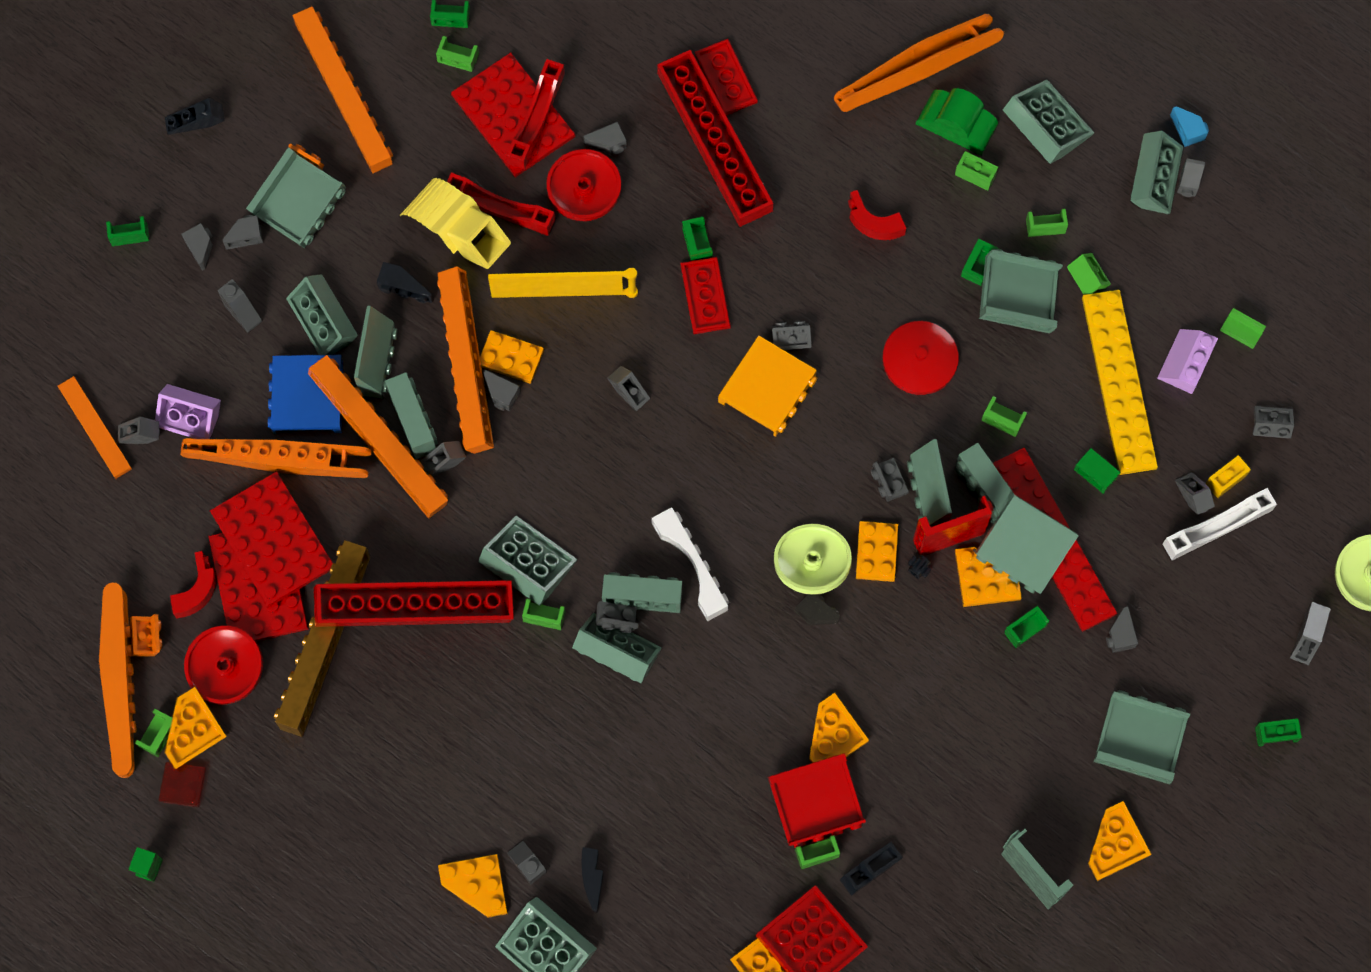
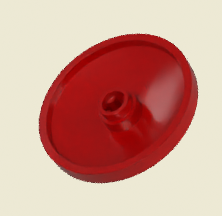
M588 149L574 150L561 156L552 165L547 176V193L553 207L563 216L576 221H591L606 215L616 205L621 193V178L616 165L604 154Z
M914 321L906 323L892 332L885 343L882 360L884 370L895 386L907 393L927 395L941 390L952 380L958 366L959 355L955 341L945 329L931 322Z
M217 626L202 632L189 646L184 661L185 677L191 689L195 687L202 699L215 704H232L247 697L259 683L263 671V657L256 641L243 630L232 626Z

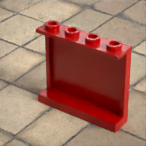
M982 496L977 511L930 527L926 516L919 518L913 537L919 556H924L984 535L993 511L991 501H987L986 497Z
M845 753L768 776L789 846L794 845V848L806 845L805 841L812 839L813 842L825 839L824 835L831 833L832 836L842 834L843 829L850 827L851 830L861 828L862 823L866 822L863 818L846 764Z

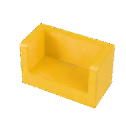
M1238 455L1209 477L1206 485L1219 498L1244 479L1251 469Z

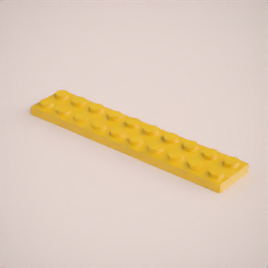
M1120 290L1083 295L1082 301L1118 471L1121 472L1120 475L1156 470L1158 466Z

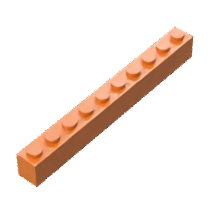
M309 7L292 15L298 31L372 174L392 165L391 157H394L389 146L385 147L383 143L385 138L382 132L376 130L375 127L378 126L373 116H369L368 112L370 110L366 101H361L360 97L362 94L358 86L354 87L352 83L354 79L351 72H346L344 68L346 63L343 57H338L336 53L338 48L334 41H330L329 37L331 35L327 26H322L321 22L323 19L319 11L315 12L313 7Z
M457 266L439 272L437 284L441 292L440 303L443 307V321L446 324L448 354L452 362L451 373L454 377V392L457 395V410L461 420L459 425L463 433L462 444L466 451L476 454L494 448L467 273Z
M328 355L320 359L309 368L308 375L427 518H431L447 505L448 496L446 492L435 485V479L430 474L427 475L421 462L411 456L410 449L399 442L398 435L393 430L390 431L385 419L374 412V406L369 401L366 402L360 389L354 388L350 383L351 379L349 376L338 369V363L333 358L330 359Z

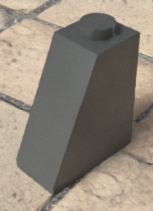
M233 279L217 290L225 308L247 333L262 322L245 293Z
M1315 602L1311 603L1301 625L1290 656L1291 659L1306 665L1310 664L1322 642L1330 608Z

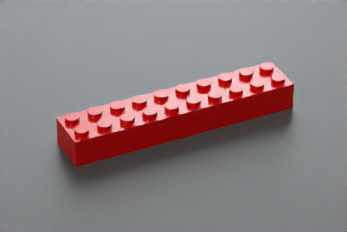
M691 50L657 64L659 78L739 227L773 212V201Z
M512 581L316 584L314 587L315 627L509 623L513 620Z

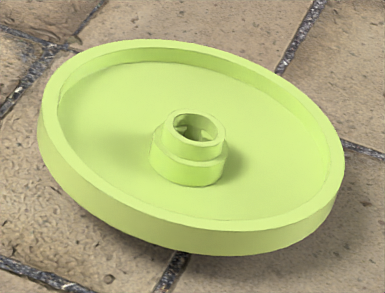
M805 524L789 530L778 541L774 552V566L781 581L789 588L804 594H822L837 588L847 578L851 569L852 556L849 544L839 532L825 525Z
M1371 535L1358 537L1346 545L1338 556L1335 565V579L1341 594L1352 605L1366 611H1371Z

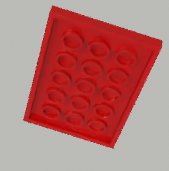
M509 53L452 91L451 96L516 178L575 138V133L552 105L525 170L507 164L506 154L527 115L537 87L512 53Z
M277 471L210 510L268 608L330 571L333 564Z
M220 533L209 536L227 626L243 630L256 642L308 630L300 589L268 608L224 534Z

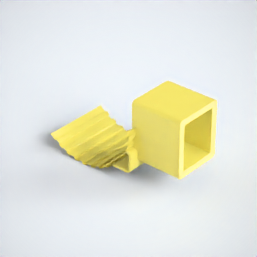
M433 178L400 214V216L408 215L416 219L429 230L438 234L453 254L458 250L465 259L486 269H489L511 244V241L492 216L483 213L472 197L462 193L453 185L440 178ZM483 230L486 234L474 246L471 241Z

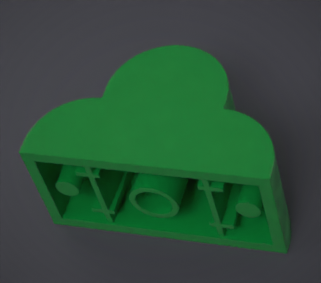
M954 88L950 93L944 90H934L920 113L916 125L982 156L998 126V121L990 112L983 109V102L976 95L964 89Z

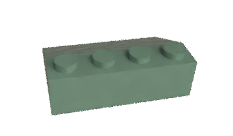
M1048 80L1012 96L1003 109L1007 116L1050 164L1064 157L1094 134L1091 128Z
M367 306L354 379L357 388L360 389L363 396L383 399V394L387 393L385 380L387 375L391 373L390 357L394 356L393 339H397L398 329L395 328L392 320L371 306Z
M934 439L912 453L909 461H907L908 472H912L913 476L911 487L913 491L916 490L917 495L914 498L916 509H920L921 514L918 516V520L926 516L930 527L949 521L952 514L937 439Z
M515 516L483 548L478 562L504 581H512V586L540 606L556 589L577 562V559L518 516Z
M535 897L526 904L495 946L523 972H579L597 950L594 945L538 897Z

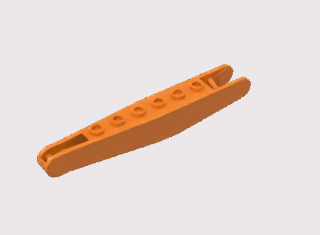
M990 14L978 16L914 44L851 85L838 91L834 96V101L841 111L848 112L858 106L923 80L996 44L1003 38L1004 32L1002 29L996 28L979 35L978 32L991 25L993 18ZM970 36L974 37V38H971V39H969V40H967V41H964V42L962 41V40H964V39H966V38H968V37H970Z
M186 438L182 440L180 455L190 459H201L270 472L277 471V473L367 478L369 472L364 469L346 468L347 456H370L372 450L359 446L285 440ZM204 449H217V452H207ZM331 454L342 455L340 467L330 466Z
M109 583L103 589L99 665L112 769L119 777L128 778L135 769L133 733H136V722L133 721L135 703L132 702V695L135 693V689L131 680L134 669L130 659L132 656V645H130L129 639L131 637V626H129L127 594L119 584Z

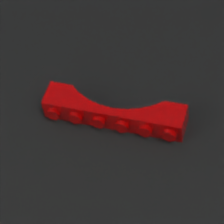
M546 59L527 115L506 154L507 164L525 170L565 75L564 64Z
M452 172L447 180L450 185L472 197L481 211L546 236L549 235L555 222L554 211L538 205L523 204L503 198L480 187L471 180Z

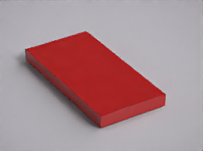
M729 39L695 51V57L726 115L758 103Z
M712 257L680 263L693 334L730 329L718 258Z

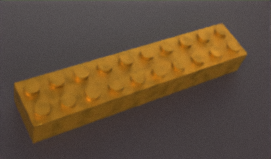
M344 540L343 545L338 547L337 561L332 564L330 568L331 577L325 584L361 583L371 558L367 547ZM315 617L311 618L309 623L310 632L303 639L302 646L304 647L302 653H298L295 664L297 666L295 671H292L289 675V687L283 691L281 708H277L274 715L275 722L280 730L301 737L304 735L344 626L315 627Z

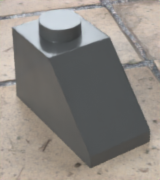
M618 122L583 136L586 147L608 155L619 154L627 148L626 139Z
M1186 159L1180 173L1177 193L1185 197L1196 196L1205 162Z
M246 215L236 221L223 238L226 250L263 243L260 222L257 216Z
M200 223L181 235L203 271L206 269L213 244L210 238L213 236L208 227L204 229Z
M622 366L607 378L616 392L636 411L650 399L634 374Z
M485 370L484 377L494 406L502 411L505 409L510 411L520 394V387Z
M138 417L118 425L117 443L148 444L159 440V421Z
M459 441L443 442L420 462L424 467L425 473L433 477L457 466L466 458V455Z
M1191 472L1175 480L1188 506L1195 513H1204L1208 509L1215 507L1210 488Z
M1128 607L1123 608L1106 637L1107 646L1112 649V653L1133 649L1138 645Z
M523 841L507 852L530 885L547 873L544 866Z

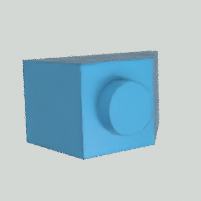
M1177 106L1173 107L1170 116L1184 147L1204 141L1209 129L1201 116Z

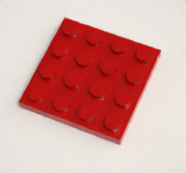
M816 885L755 935L786 972H839L868 947Z

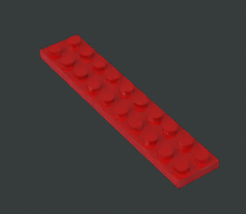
M1025 448L993 463L1016 496L1069 528ZM1076 540L1052 578L1081 631L1084 632L1116 616L1117 612Z

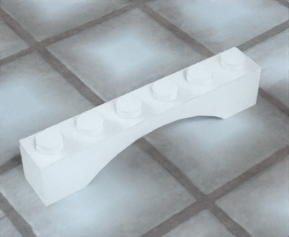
M1268 488L1205 522L1183 529L1167 537L1163 542V546L1171 560H1174L1273 511L1277 504Z
M670 508L653 517L652 525L661 540L679 548L693 564L700 585L698 606L706 620L709 621L728 611L727 604H729V600L725 593H720L718 589L720 587L716 577H711L709 573L711 569L707 561H702L699 556L701 554L699 547L691 542L690 538L692 536L687 527L683 528L681 524L683 520L679 512H674L673 508Z

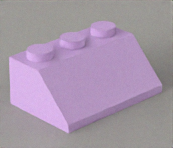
M1180 329L1157 379L1192 394L1218 338L1200 330Z
M167 384L158 395L155 420L159 421V428L195 439H210L218 419L221 400Z

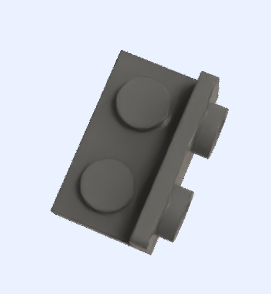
M805 320L794 321V324L787 325V322H776L775 326H771L773 344L782 350L811 348L810 324L805 323Z
M1254 407V436L1291 438L1294 429L1293 409Z
M894 458L879 464L877 462L873 463L871 474L874 480H878L880 485L878 490L882 498L885 497L886 501L889 502L909 493Z
M599 601L597 603L596 625L602 626V629L613 630L615 628L620 629V632L631 633L638 628V623H635L637 607Z

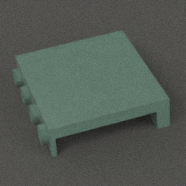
M288 147L246 209L305 248L306 245H310L313 241L315 232L324 225L326 216L333 212L337 200L344 196L346 186L341 181H337L297 155L295 151Z
M1001 249L991 250L985 256L979 319L1045 333L1053 332L1057 328L1058 322L1054 320L1058 271L1063 265L1053 260L1044 261L1034 256H1021L1020 253H1006Z
M1010 492L1007 497L1008 503L978 549L974 548L973 551L977 555L976 559L986 564L988 561L993 565L992 568L1000 574L1004 571L1009 574L1008 578L1018 584L1020 581L1025 584L1024 588L1034 594L1036 591L1041 594L1079 535Z
M1114 691L1110 698L1094 762L1171 784L1174 779V770L1190 713H1186L1185 709L1179 707L1169 708L1167 704L1162 702H1149L1147 698L1142 696H1136V698L1129 696V693L1125 691Z
M1024 829L1022 832L1017 830L1003 846L1004 851L1001 855L1045 907L1050 909L1073 887V884L1068 879L1058 887L1020 842L1027 830Z

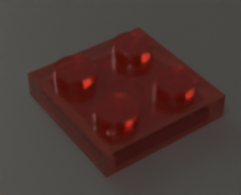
M166 762L158 801L199 808L206 768L183 764L175 769L172 763Z

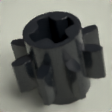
M920 555L918 558L913 556L908 562L910 566L908 569L909 573L917 579L921 576L926 578L932 570L929 567L931 562L923 555Z

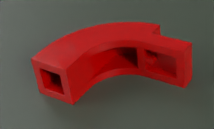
M858 190L850 192V199L848 200L849 207L852 210L850 212V220L861 233L878 240H891L905 235L906 226L899 212L887 217L874 216L865 208Z
M203 551L195 552L198 577L194 586L184 593L170 595L172 611L176 619L190 616L201 610L209 602L215 591L216 572L214 568H210L209 557H205Z

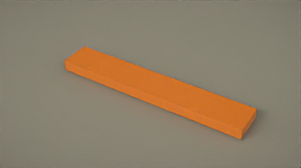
M73 376L58 385L61 393L115 479L132 469L75 377Z

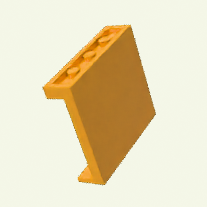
M758 336L719 394L718 402L724 406L727 403L773 431V436L776 437L779 432L783 433L785 430L787 419L795 415L798 409L796 406L799 401L802 403L806 398L808 387L814 386L817 381V370Z

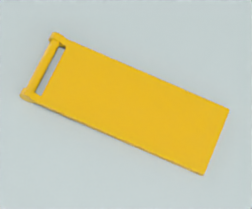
M635 268L612 272L488 274L492 298L626 295L630 298H635L638 295L636 287L637 271ZM622 277L628 279V288L623 289Z

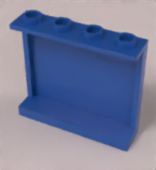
M326 355L273 356V361L269 363V372L272 374V380H269V392H272V398L268 399V408L271 410V416H268V428H271L273 434H276V430L333 429L334 433H342V414L308 375L309 368ZM328 355L330 359L333 358L338 363V369L343 373L342 356Z

